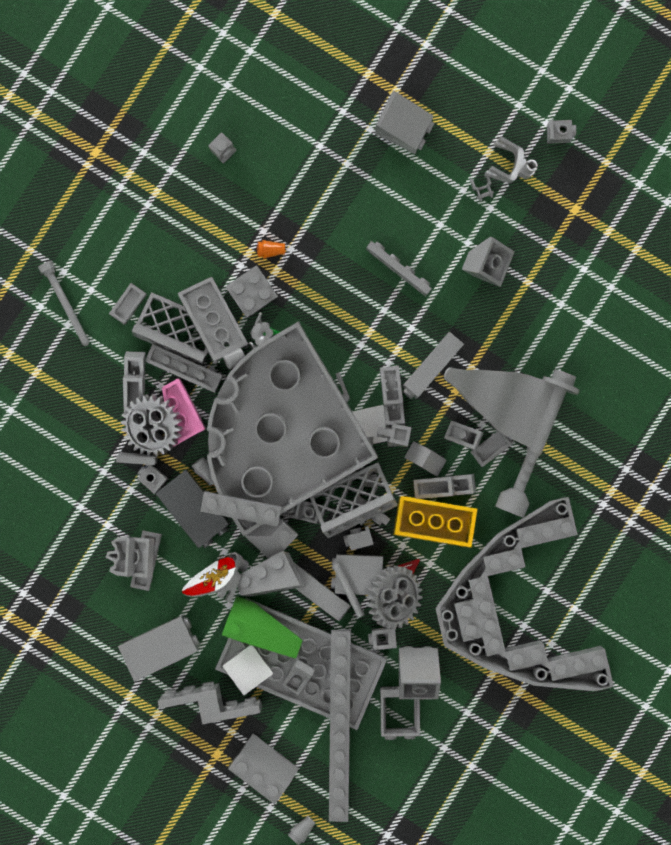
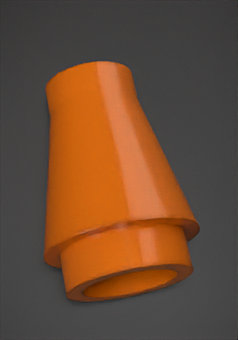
M267 240L257 242V255L263 259L285 255V243Z

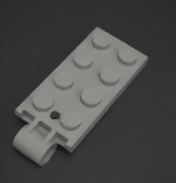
M210 277L179 292L178 297L214 364L223 358L230 370L245 357L241 348L245 347L246 349L249 345L215 281Z

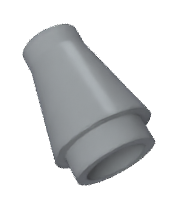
M202 457L192 465L193 471L211 486L214 482L211 477L208 459L206 460Z
M307 815L305 819L290 829L291 832L288 836L296 844L300 845L302 842H305L316 823Z

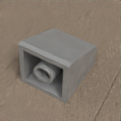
M393 91L376 124L375 135L416 154L418 149L422 150L426 142L423 139L426 132L430 134L435 124L432 122L433 115Z
M405 646L399 648V699H438L441 685L438 648L430 646L423 648Z

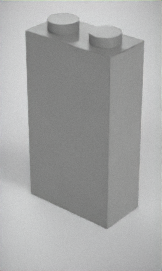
M448 332L403 384L402 388L404 390L402 392L410 399L413 397L417 399L464 344L451 332Z
M181 615L118 646L134 682L198 652L200 642L196 635L193 636L190 630L192 625L188 617L185 618L184 615Z

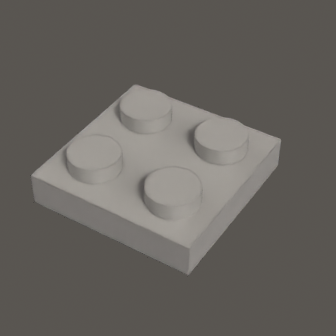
M257 265L225 286L246 318H249L278 298V295Z

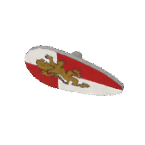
M226 557L211 564L195 575L183 587L182 593L188 597L218 593L226 588L234 579L237 572L236 561L233 558Z

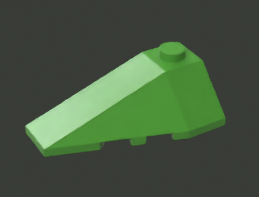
M239 596L235 598L222 633L223 636L295 659L303 641L286 626L278 622L272 615L264 611L258 604Z

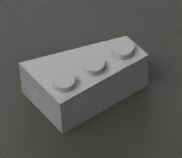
M281 551L241 573V579L237 586L241 596L246 597L306 587L290 553L286 551Z

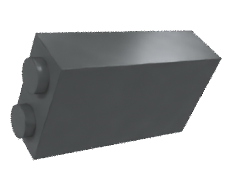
M185 470L159 490L156 495L198 548L202 545L206 548L214 542L212 538L216 534L221 536L229 530L227 526L230 522L225 516L200 512L205 491L189 470Z

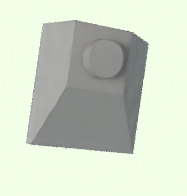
M489 237L469 251L462 270L476 278L501 287L515 251L495 238Z
M279 517L278 527L263 524L246 534L245 537L269 559L284 551L299 534Z

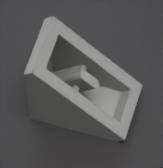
M413 441L404 457L435 476L439 475L447 461Z

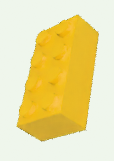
M400 496L393 535L470 548L472 547L477 509Z

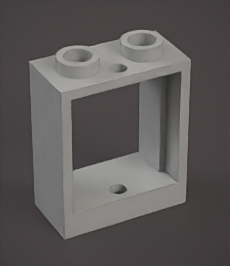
M399 686L380 687L381 737L393 740L396 739V736H404V739H416V736H420V699H414V728H386L385 697H399Z

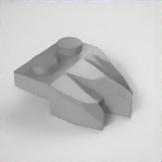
M117 537L112 541L115 551L107 552L106 555L107 559L114 562V566L110 567L109 572L117 576L152 578L154 539Z

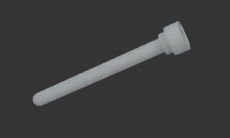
M53 262L43 263L38 267L39 271L49 279L82 345L88 346L89 340L54 274L55 266Z

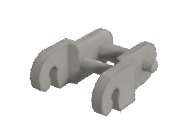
M485 176L487 178V185L479 188L475 186L473 179H470L473 192L476 191V199H479L480 202L482 198L487 196L492 198L494 191H491L490 188L491 180L487 176ZM487 188L488 192L480 194L479 190Z

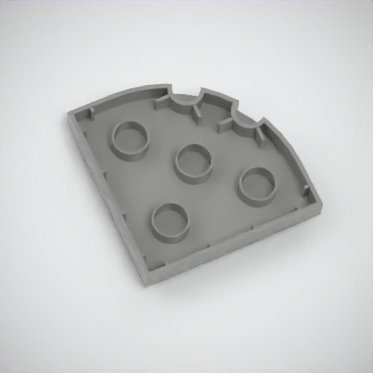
M299 321L261 343L237 363L223 383L210 412L207 431H209V453L207 454L211 477L218 494L282 506L280 514L378 458L372 444ZM233 518L243 536L263 525Z

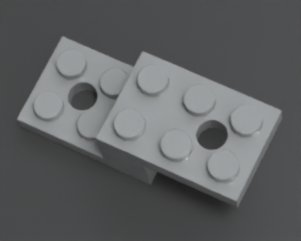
M213 681L203 683V686L195 688V685L184 687L182 691L176 692V689L164 691L165 694H162L158 700L159 709L198 701L202 724L258 714L262 709L261 699H256V697L246 698L245 702L237 703L236 700L226 702V706H223L219 683L214 684Z

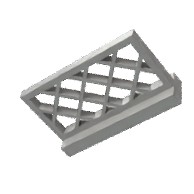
M151 292L136 325L132 329L133 336L203 366L208 354L206 347L204 352L195 347L194 342L201 340V338L192 339L189 330L195 328V326H187L184 318L189 315L184 306ZM153 299L160 301L163 308L152 311L150 305ZM176 308L179 310L180 316L170 319L167 310ZM165 311L168 320L157 324L154 315ZM153 317L155 325L150 327L141 325L144 318ZM182 319L185 328L175 331L171 322ZM170 324L173 332L167 335L162 334L159 327ZM187 331L190 340L180 342L177 334Z
M375 463L337 481L310 497L321 524L322 532L327 538L398 506L379 463ZM378 471L379 475L376 481L368 479L370 472ZM353 480H362L359 489L350 487ZM366 482L374 484L371 494L362 491ZM378 486L386 489L387 494L379 497L375 495ZM336 488H345L341 498L333 495ZM349 490L357 493L353 502L345 499ZM361 494L369 497L366 504L361 505L357 503ZM322 495L327 496L324 506L317 504L315 498ZM331 498L339 500L336 510L328 508ZM343 502L352 505L349 512H340ZM326 510L334 513L331 520L324 522L323 517Z

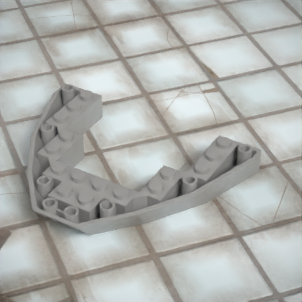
M569 497L550 501L499 532L461 571L437 605L436 613L444 646L485 669L533 686L598 691L614 687L606 652L602 646L547 658L544 643L541 640L509 648L504 647L488 579L490 575L524 568L525 563L521 548L578 535Z

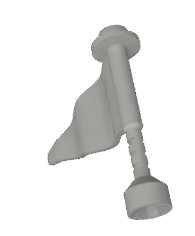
M449 367L444 373V379L456 388L462 397L498 432L527 446V454L514 487L502 491L495 507L524 518L530 504L524 493L537 458L542 454L566 392L574 395L579 394L580 390L573 387L576 377L557 369L554 370L551 378L543 376V379H539L518 372L463 370Z

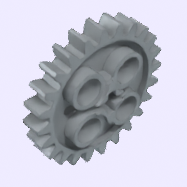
M146 394L143 398L139 396L136 398V401H131V406L125 407L127 412L123 413L122 416L126 419L121 421V424L126 427L121 429V431L127 432L124 439L130 438L128 445L134 444V451L140 448L141 455L147 451L148 456H151L153 452L155 456H158L160 452L162 454L167 453V450L170 451L173 449V445L178 443L176 439L180 438L181 434L177 431L183 429V427L178 426V423L182 419L176 418L180 413L173 412L175 405L168 406L170 400L163 402V396L156 400L155 394L151 395L150 398ZM156 411L161 413V419L156 416ZM138 413L143 416V421L139 419ZM160 430L164 431L165 437L160 435ZM142 432L147 435V440L143 438Z
M388 566L387 571L381 570L382 576L375 575L376 582L371 581L374 587L368 588L371 595L366 598L370 599L371 602L367 606L372 608L369 614L374 615L372 620L377 621L378 625L388 629L402 628L403 624L408 625V619L414 620L413 613L418 614L416 606H421L418 600L423 597L418 593L422 591V588L417 587L421 582L416 580L417 575L412 574V570L401 566Z

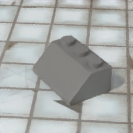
M253 733L232 760L228 769L275 804L287 789L299 768Z

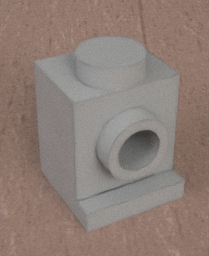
M549 120L547 123V144L570 143L573 137L576 136V125H572V120ZM560 128H565L566 132L562 133Z
M222 132L208 145L210 151L223 164L237 151L233 143Z
M144 465L137 473L140 475L137 480L151 490L153 494H156L168 481V478L153 465H148V467ZM149 474H152L154 476V480L152 482L148 481L147 476Z
M364 526L365 530H361V527L350 530L351 534L343 536L346 547L350 546L351 550L373 545L369 526Z
M375 628L372 629V633L368 634L369 645H373L374 650L397 648L395 629ZM380 634H384L386 638L385 640L380 641L378 639V636Z

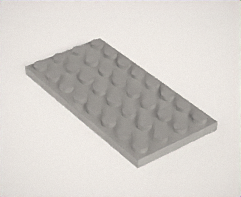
M253 601L303 640L296 659L253 646L273 672L270 677L256 687L330 718L331 634ZM228 638L215 669L228 675L223 665L250 645ZM351 643L350 727L357 730L387 658ZM297 659L315 670L299 695L282 686Z

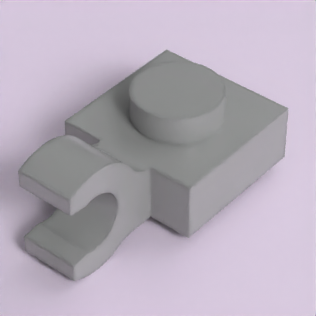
M392 424V429L378 427L377 437L390 438L389 444L408 447L412 427Z

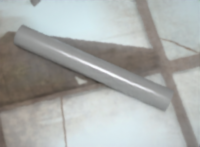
M339 562L335 563L332 567L357 617H362L365 614Z

